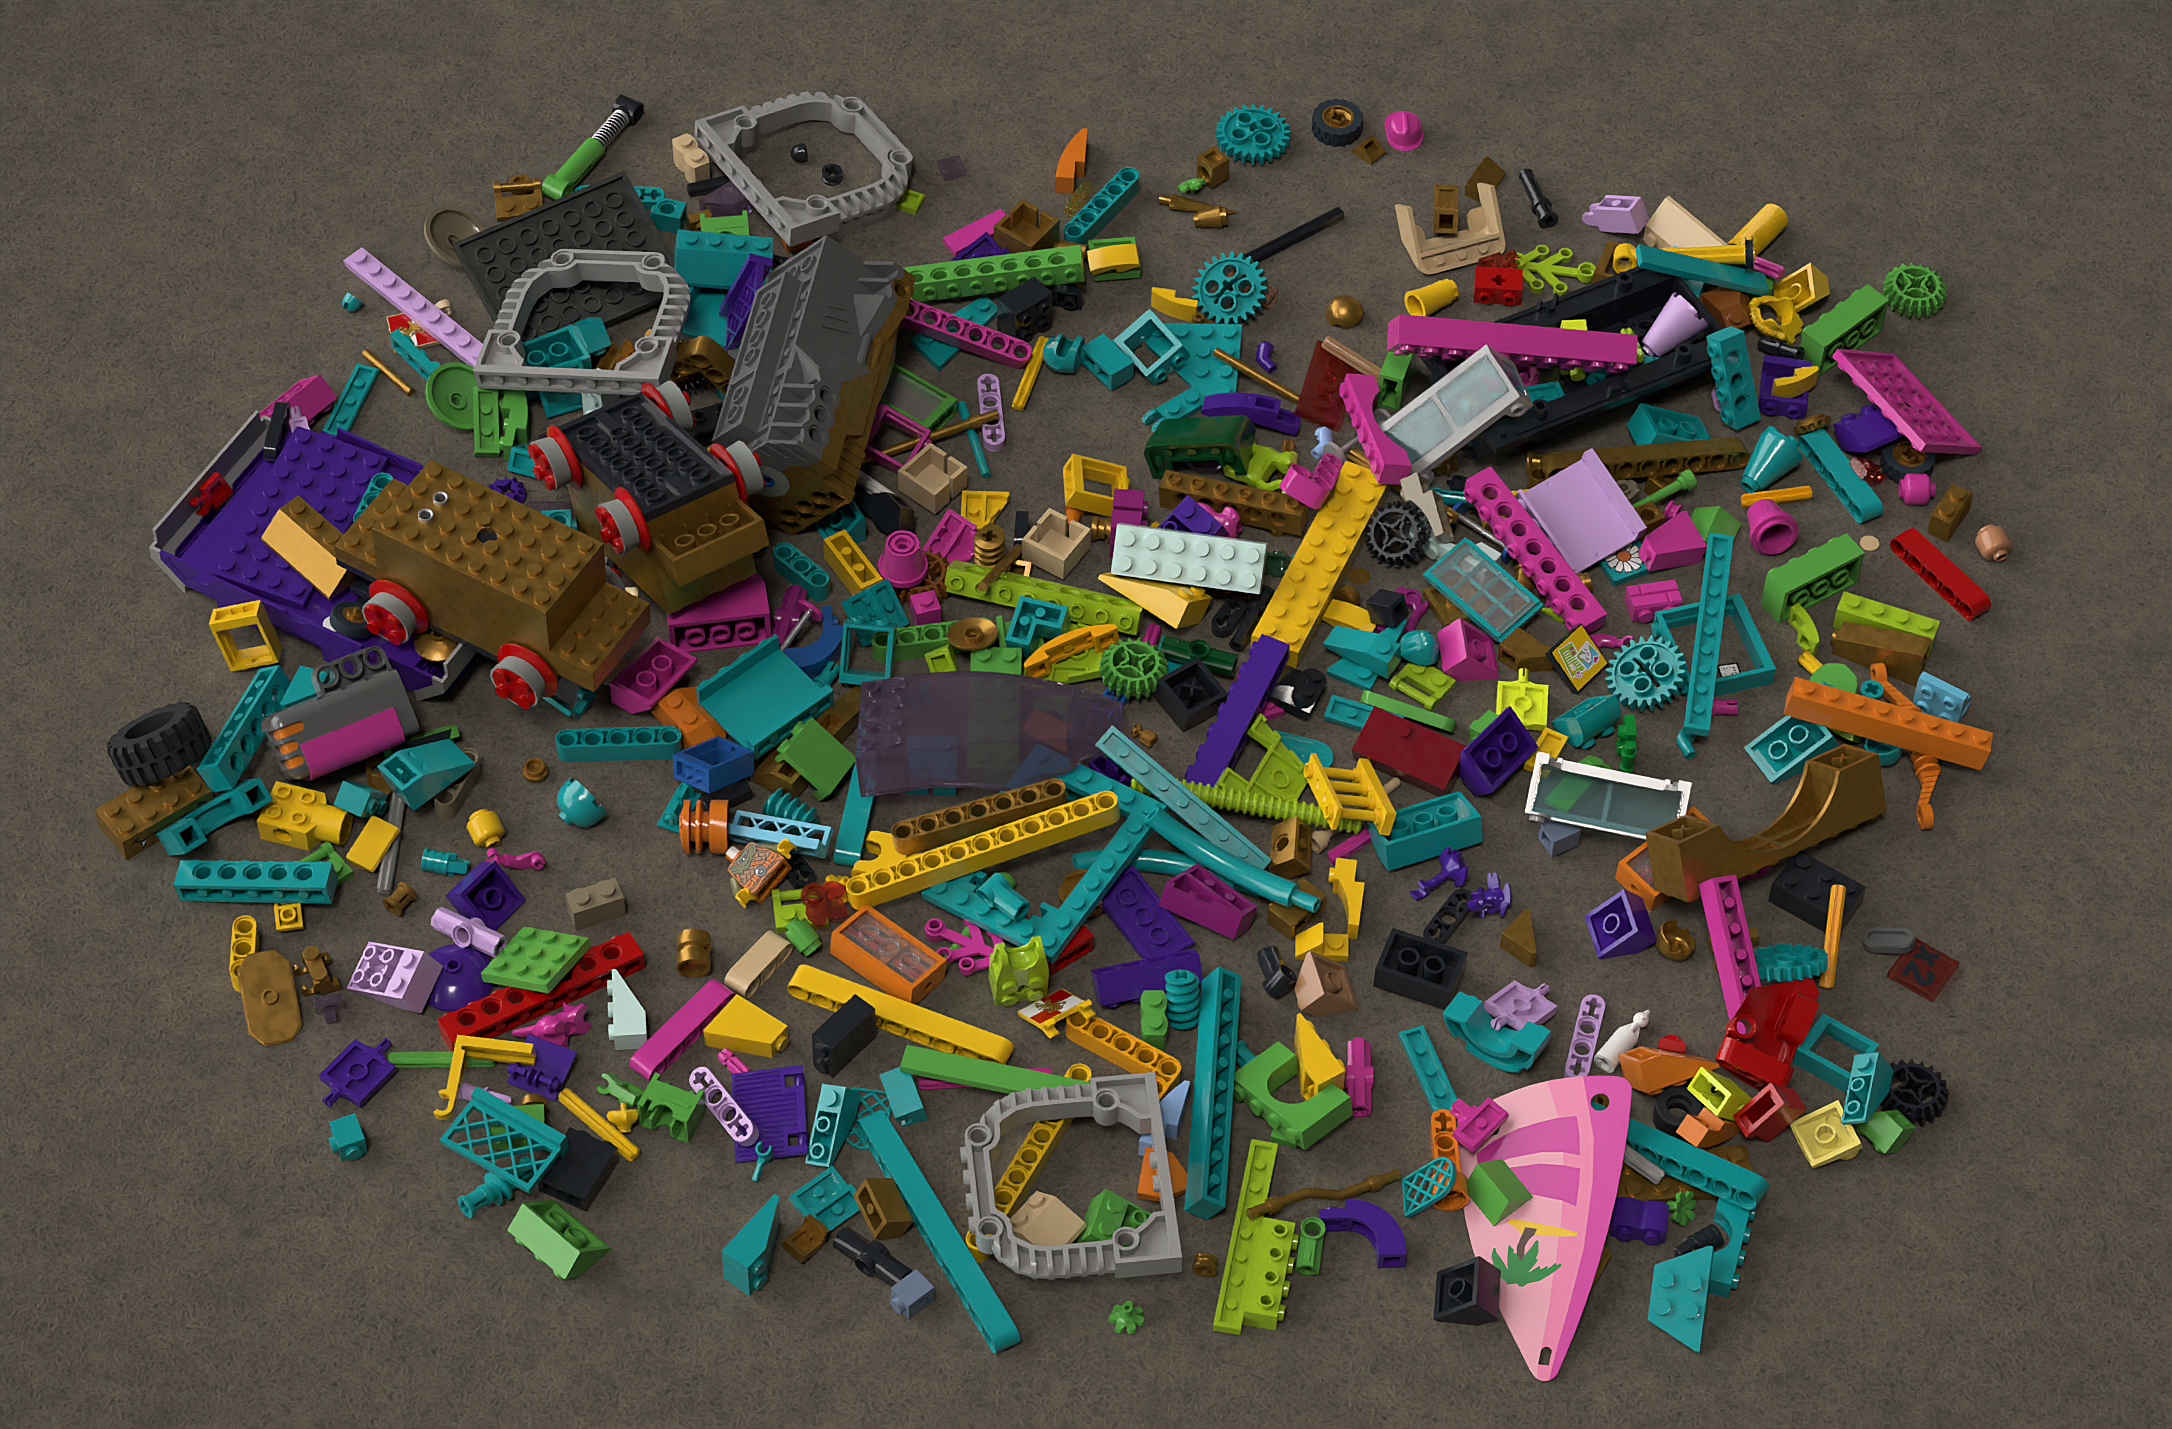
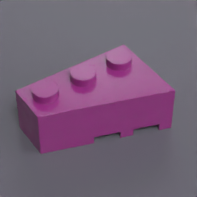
M1198 863L1166 882L1158 906L1233 940L1249 930L1258 907Z

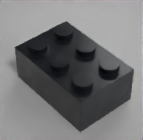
M1799 851L1797 855L1790 859L1772 883L1768 901L1826 933L1831 887L1833 885L1845 886L1846 894L1841 925L1842 932L1862 905L1866 886L1808 854Z
M1392 928L1375 968L1373 986L1445 1010L1454 999L1464 975L1468 952Z

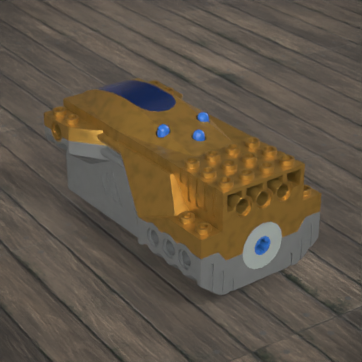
M825 235L769 272L765 285L756 290L712 439L713 443H718L725 449L735 442L741 441L746 444L752 453L756 452L761 460L759 468L765 479L766 487L760 492L747 495V506L760 517L762 516L789 535H794L800 530L803 531L807 526L820 521L822 517L835 512L844 504H849L855 496L854 489L860 477L859 469L866 456L864 450L866 449L872 424L876 421L875 412L877 405L887 386L893 368L899 324L909 311L908 305L914 293L913 287L916 279L914 275L895 262L863 261L828 235Z

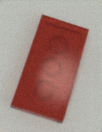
M1317 340L1294 415L1338 432L1346 412V405L1339 394L1340 385L1344 383L1347 373L1357 374L1358 370L1323 349V342Z

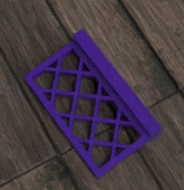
M749 253L719 307V315L727 317L725 351L727 353L728 350L736 349L743 337L756 290L763 286V282L772 268L773 259Z

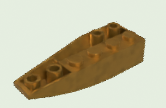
M856 685L834 702V706L827 709L814 720L842 744L878 700V696ZM779 743L750 777V780L772 792H775L778 788H783L785 791L784 795L791 793L793 800L801 794L810 782L787 761L782 760L777 763L774 760L780 753L777 751L781 744Z

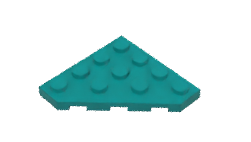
M1163 323L1190 354L1185 362L1176 367L1172 372L1177 373L1185 384L1190 388L1194 387L1204 397L1219 393H1237L1239 371L1212 355L1218 347L1240 360L1243 335L1242 324ZM1159 328L1145 340L1146 348L1152 353L1154 352L1159 358L1174 346Z

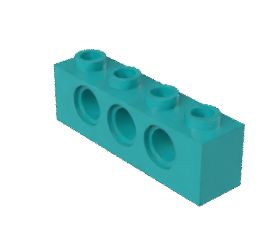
M1729 326L1706 336L1708 342L1707 351L1712 362L1711 372L1715 379L1716 396L1721 408V420L1725 425L1736 430L1760 420L1761 417L1744 331Z

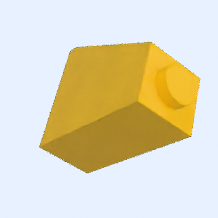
M736 994L704 1029V1041L708 1047L718 1049L729 1048L735 1052L772 1058L778 1051L782 1052L788 1045V1026Z

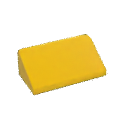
M371 816L348 852L347 860L356 868L374 872L400 832V829L376 816Z

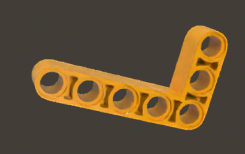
M1077 1011L1066 1017V1036L1072 1042L1132 1074L1155 1072L1159 1102L1180 1084L1181 1064L1176 1058L1097 1016L1086 1020Z

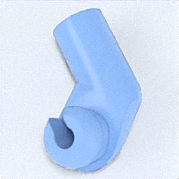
M1327 427L1318 428L1315 431L1319 444L1311 450V455L1317 460L1324 454L1323 446L1328 442H1333L1332 432Z

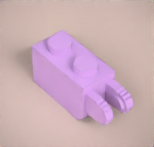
M1606 195L1600 203L1591 204L1589 207L1590 212H1585L1582 215V220L1585 224L1598 226L1599 231L1638 234L1650 220L1642 198L1635 196Z

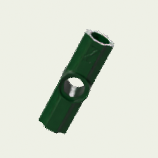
M1166 635L1161 644L1160 651L1164 652L1166 659L1186 664L1199 657L1210 671L1232 676L1235 673L1238 655L1211 648L1205 640L1196 639L1189 642Z

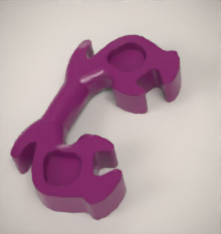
M1401 586L1394 592L1403 593L1407 608L1413 611L1407 621V627L1402 634L1403 636L1407 632L1415 630L1420 618L1428 611L1429 601L1426 600L1421 604V594L1418 590ZM1377 624L1376 633L1379 634L1388 626Z

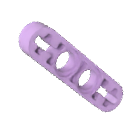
M983 374L977 381L980 414L997 409L999 413V418L995 419L998 421L996 425L982 424L983 445L990 452H998L1005 446L999 380L993 374ZM985 384H990L991 392H987ZM987 401H993L996 403V405L993 407H987L984 405V403ZM996 433L997 442H992L991 434Z
M1587 995L1581 1002L1565 1066V1078L1589 1076L1605 1010V1002L1598 995ZM1591 1004L1596 1005L1593 1017L1588 1016ZM1590 1025L1595 1031L1587 1034L1581 1031L1580 1027ZM1579 1046L1586 1047L1589 1053L1580 1055L1575 1051V1048ZM1576 1062L1581 1064L1579 1075L1573 1074Z
M706 1067L696 1068L689 1078L691 1087L696 1093L699 1089L704 1090L705 1104L735 1141L742 1146L754 1144L759 1136V1130L714 1073ZM702 1077H704L706 1082L710 1085L708 1088L702 1085ZM717 1092H722L721 1100L718 1103L712 1104L713 1095ZM736 1109L734 1119L726 1121L728 1111ZM740 1125L747 1129L748 1134L745 1137L738 1128Z

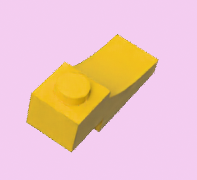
M1336 858L1335 868L1330 867L1328 883H1333L1332 893L1338 894L1344 906L1348 938L1357 939L1365 883L1355 881L1357 860Z

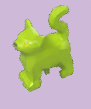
M1254 440L1247 475H1235V469L1229 465H1226L1223 471L1226 476L1242 481L1250 487L1276 491L1281 489L1280 483L1282 480L1267 483L1268 479L1275 470L1286 475L1291 465L1297 464L1298 454L1295 451L1280 453L1272 447L1257 445Z

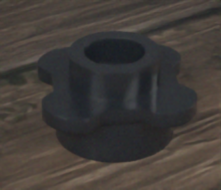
M1453 475L1452 480H1447L1446 484L1450 485L1451 491L1463 492L1466 479L1468 478L1461 475Z

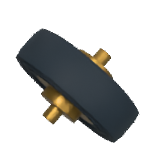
M342 601L333 607L330 614V625L336 632L354 639L366 638L372 634L367 629V622L362 614L363 604L354 601Z

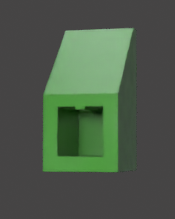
M1898 1110L1875 1111L1867 1122L1854 1124V1129L1860 1134L1867 1136L1873 1142V1147L1884 1154L1899 1152L1916 1129Z

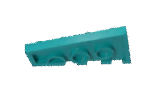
M984 295L956 311L953 315L987 327L997 317V306ZM955 327L947 328V330L951 333L958 332L957 328ZM921 333L910 338V345L938 372L944 369L945 364L949 360H953L961 350V348ZM971 335L969 338L973 341L975 335Z

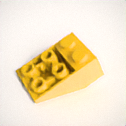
M1301 1013L1297 1014L1294 1047L1298 1066L1300 1095L1307 1101L1331 1083L1343 1091L1346 1073L1343 1062L1334 1057L1328 1043L1324 1039L1321 1040L1316 1034L1312 1022L1306 1021Z

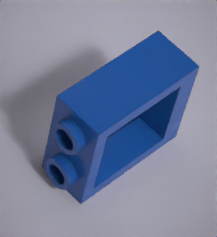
M720 736L713 737L673 754V778L707 793H712L754 774V751Z

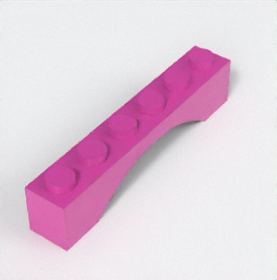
M1347 373L1344 383L1340 385L1339 394L1343 398L1346 411L1351 417L1352 426L1356 429L1365 457L1368 458L1371 472L1374 473L1378 483L1401 485L1400 480L1409 476L1412 464L1406 450L1387 437L1374 419L1372 410L1380 391L1374 375Z

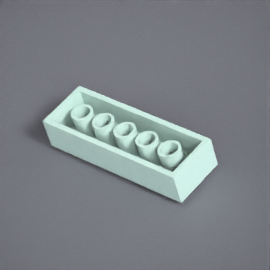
M1119 523L1116 529L1111 574L1260 594L1263 587L1268 543Z

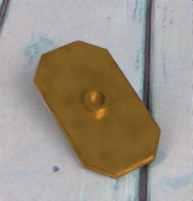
M275 950L247 954L237 969L248 1034L264 1047L292 1042L302 1026L290 961Z

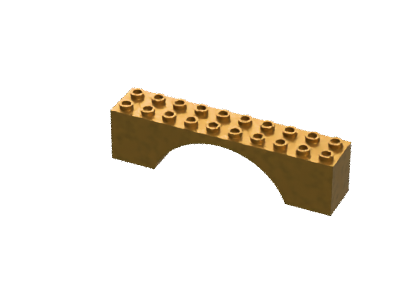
M1843 744L1805 761L1798 788L1785 810L1768 827L1750 837L1731 840L1723 832L1720 825L1686 814L1645 832L1654 889L1667 896L1681 899L1684 902H1694L1701 896L1699 884L1709 879L1736 875L1738 882L1739 878L1755 874L1765 866L1775 865L1779 860L1787 856H1795L1800 850L1817 846L1818 842L1827 838H1834L1838 836V833L1846 829H1854L1864 821L1876 819L1877 815L1887 811L1879 754Z

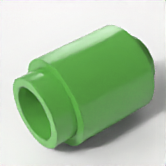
M796 917L785 926L788 930L785 936L798 952H803L806 957L822 945V942L819 940V934L806 918L800 920Z

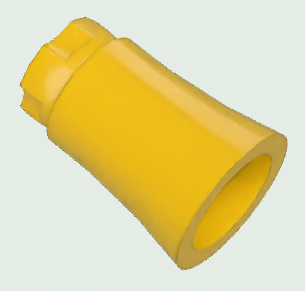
M1444 279L1431 285L1408 291L1404 297L1406 309L1410 315L1429 317L1459 297L1458 287L1453 280Z

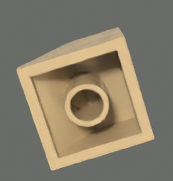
M1039 1191L1030 1196L1026 1203L1010 1219L1013 1235L1034 1245L1053 1246L1071 1244L1087 1227L1086 1223L1057 1197Z

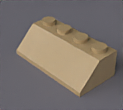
M1670 196L1664 199L1647 222L1643 239L1647 246L1654 248L1728 245ZM1708 284L1705 289V292H1708L1720 286Z

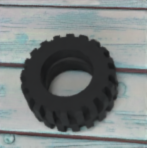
M177 702L145 713L136 720L129 722L125 727L120 728L108 740L107 753L125 784L133 787L145 786L149 783H156L161 779L171 777L173 774L195 763L198 758L205 755V751L210 749L212 737L197 707L189 702Z

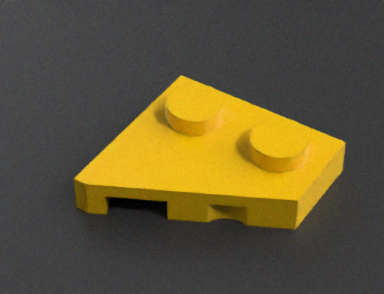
M962 490L961 516L975 524L978 532L985 525L995 522L1009 502V492Z

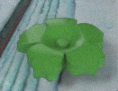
M1203 178L1189 179L1178 185V190L1180 189L1181 193L1191 190V194H1195V190L1201 188V185L1206 183Z

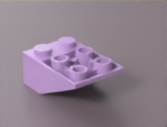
M368 942L347 989L403 1010L421 1013L443 965L424 951Z

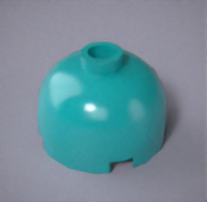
M570 777L558 791L557 805L561 810L558 816L568 826L573 823L578 827L587 828L598 823L608 813L602 805L598 806L596 804V798L576 779L574 780L573 777Z

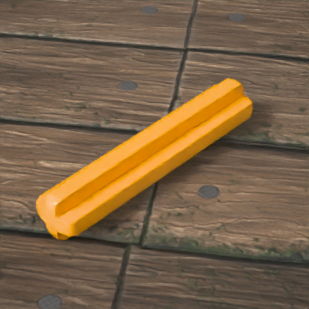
M1801 486L1747 493L1741 496V505L1743 508H1750L1753 503L1761 499H1771L1777 504L1810 500L1813 496L1811 486Z

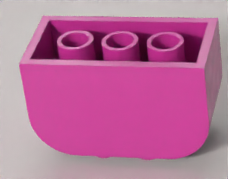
M757 573L749 576L746 580L726 587L722 591L715 592L701 601L687 605L677 612L670 614L666 612L670 643L687 653L758 645L763 639L771 637L766 586L764 580Z

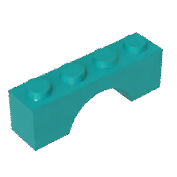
M1718 1199L1713 1222L1726 1232L1729 1244L1723 1249L1714 1252L1709 1286L1710 1294L1728 1298L1730 1289L1736 1290L1740 1273H1736L1735 1269L1736 1266L1742 1267L1746 1251L1741 1250L1742 1243L1748 1244L1751 1228L1746 1227L1748 1220H1754L1757 1206L1752 1210H1747L1724 1199Z

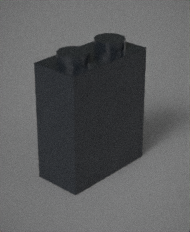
M854 994L812 1034L813 1065L820 1073H827L834 1078L876 1038L875 1008Z
M569 1127L565 1133L569 1150L563 1158L561 1156L557 1158L539 1181L538 1188L542 1193L587 1212L619 1163L618 1148L609 1141H601L592 1137L584 1130L578 1131Z

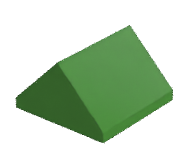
M1503 1159L1477 1163L1467 1180L1469 1197L1493 1226H1496L1533 1198L1532 1194Z

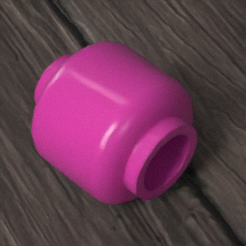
M1907 473L1903 479L1899 480V498L1903 499V502L1907 505H1926L1930 497L1935 496V482H1931L1927 474Z

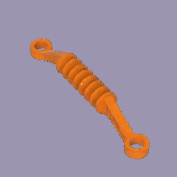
M1884 663L1871 664V680H1875L1883 686V696L1891 704L1922 712L1920 707L1916 706L1887 681V671ZM1908 750L1910 759L1913 762V768L1916 771V777L1922 788L1916 808L1917 823L1921 830L1932 829L1934 826V815L1932 807L1928 803L1938 776L1941 774V767L1938 765V758Z

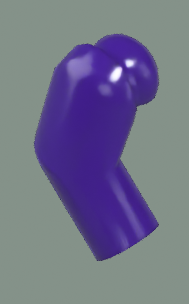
M1263 341L1257 346L1255 360L1268 374H1271L1277 369V365L1269 358L1272 354L1271 350H1274V346L1270 342Z

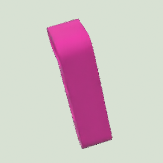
M1325 452L1313 472L1300 465L1292 464L1280 483V488L1313 509H1320L1335 484L1343 462L1337 456Z

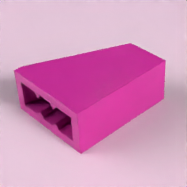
M1682 511L1645 536L1638 554L1648 571L1700 563L1707 545L1688 513Z

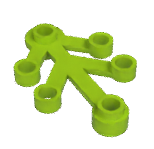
M1538 245L1533 251L1525 255L1512 253L1504 262L1505 268L1523 269V279L1530 285L1529 290L1532 293L1540 294L1544 289V282L1536 279L1531 273L1537 272L1553 288V294L1557 293L1559 296L1567 294L1568 287L1554 275L1575 277L1583 283H1590L1593 280L1596 268L1594 264L1589 262L1581 263L1578 268L1556 266L1560 262H1570L1573 252L1569 248H1561L1558 253L1548 258L1549 248L1546 245ZM1535 259L1543 260L1539 263L1532 262Z

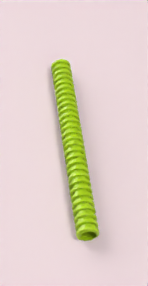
M1132 778L1130 788L1151 796L1147 789ZM1185 779L1179 781L1205 804L1211 805V808L1218 806L1222 810L1224 807L1227 808V811L1235 809L1237 813L1240 810L1243 811V814L1251 812L1253 816L1256 813L1259 814V817L1267 815L1269 819L1273 816L1275 820L1283 818V821L1298 816L1309 826L1311 824H1314V827L1321 825L1323 829L1330 827L1324 818L1320 806H1314V803L1307 805L1305 801L1301 804L1298 803V800L1290 802L1288 798L1285 801L1282 800V797L1274 799L1272 795L1269 798L1266 797V794L1258 796L1256 792L1252 795L1250 791L1242 793V790L1236 792L1234 788L1226 790V787L1220 789L1218 785L1210 787V784L1204 786L1202 782L1194 784L1195 781L1187 783ZM1340 818L1337 826L1338 831L1346 830V833L1354 831V834L1358 835L1361 830L1362 820Z

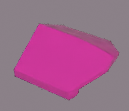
M948 509L923 547V551H928L930 548L933 554L940 551L942 557H947L949 564L954 559L963 562L970 561L974 557V536L977 533V526L951 509Z

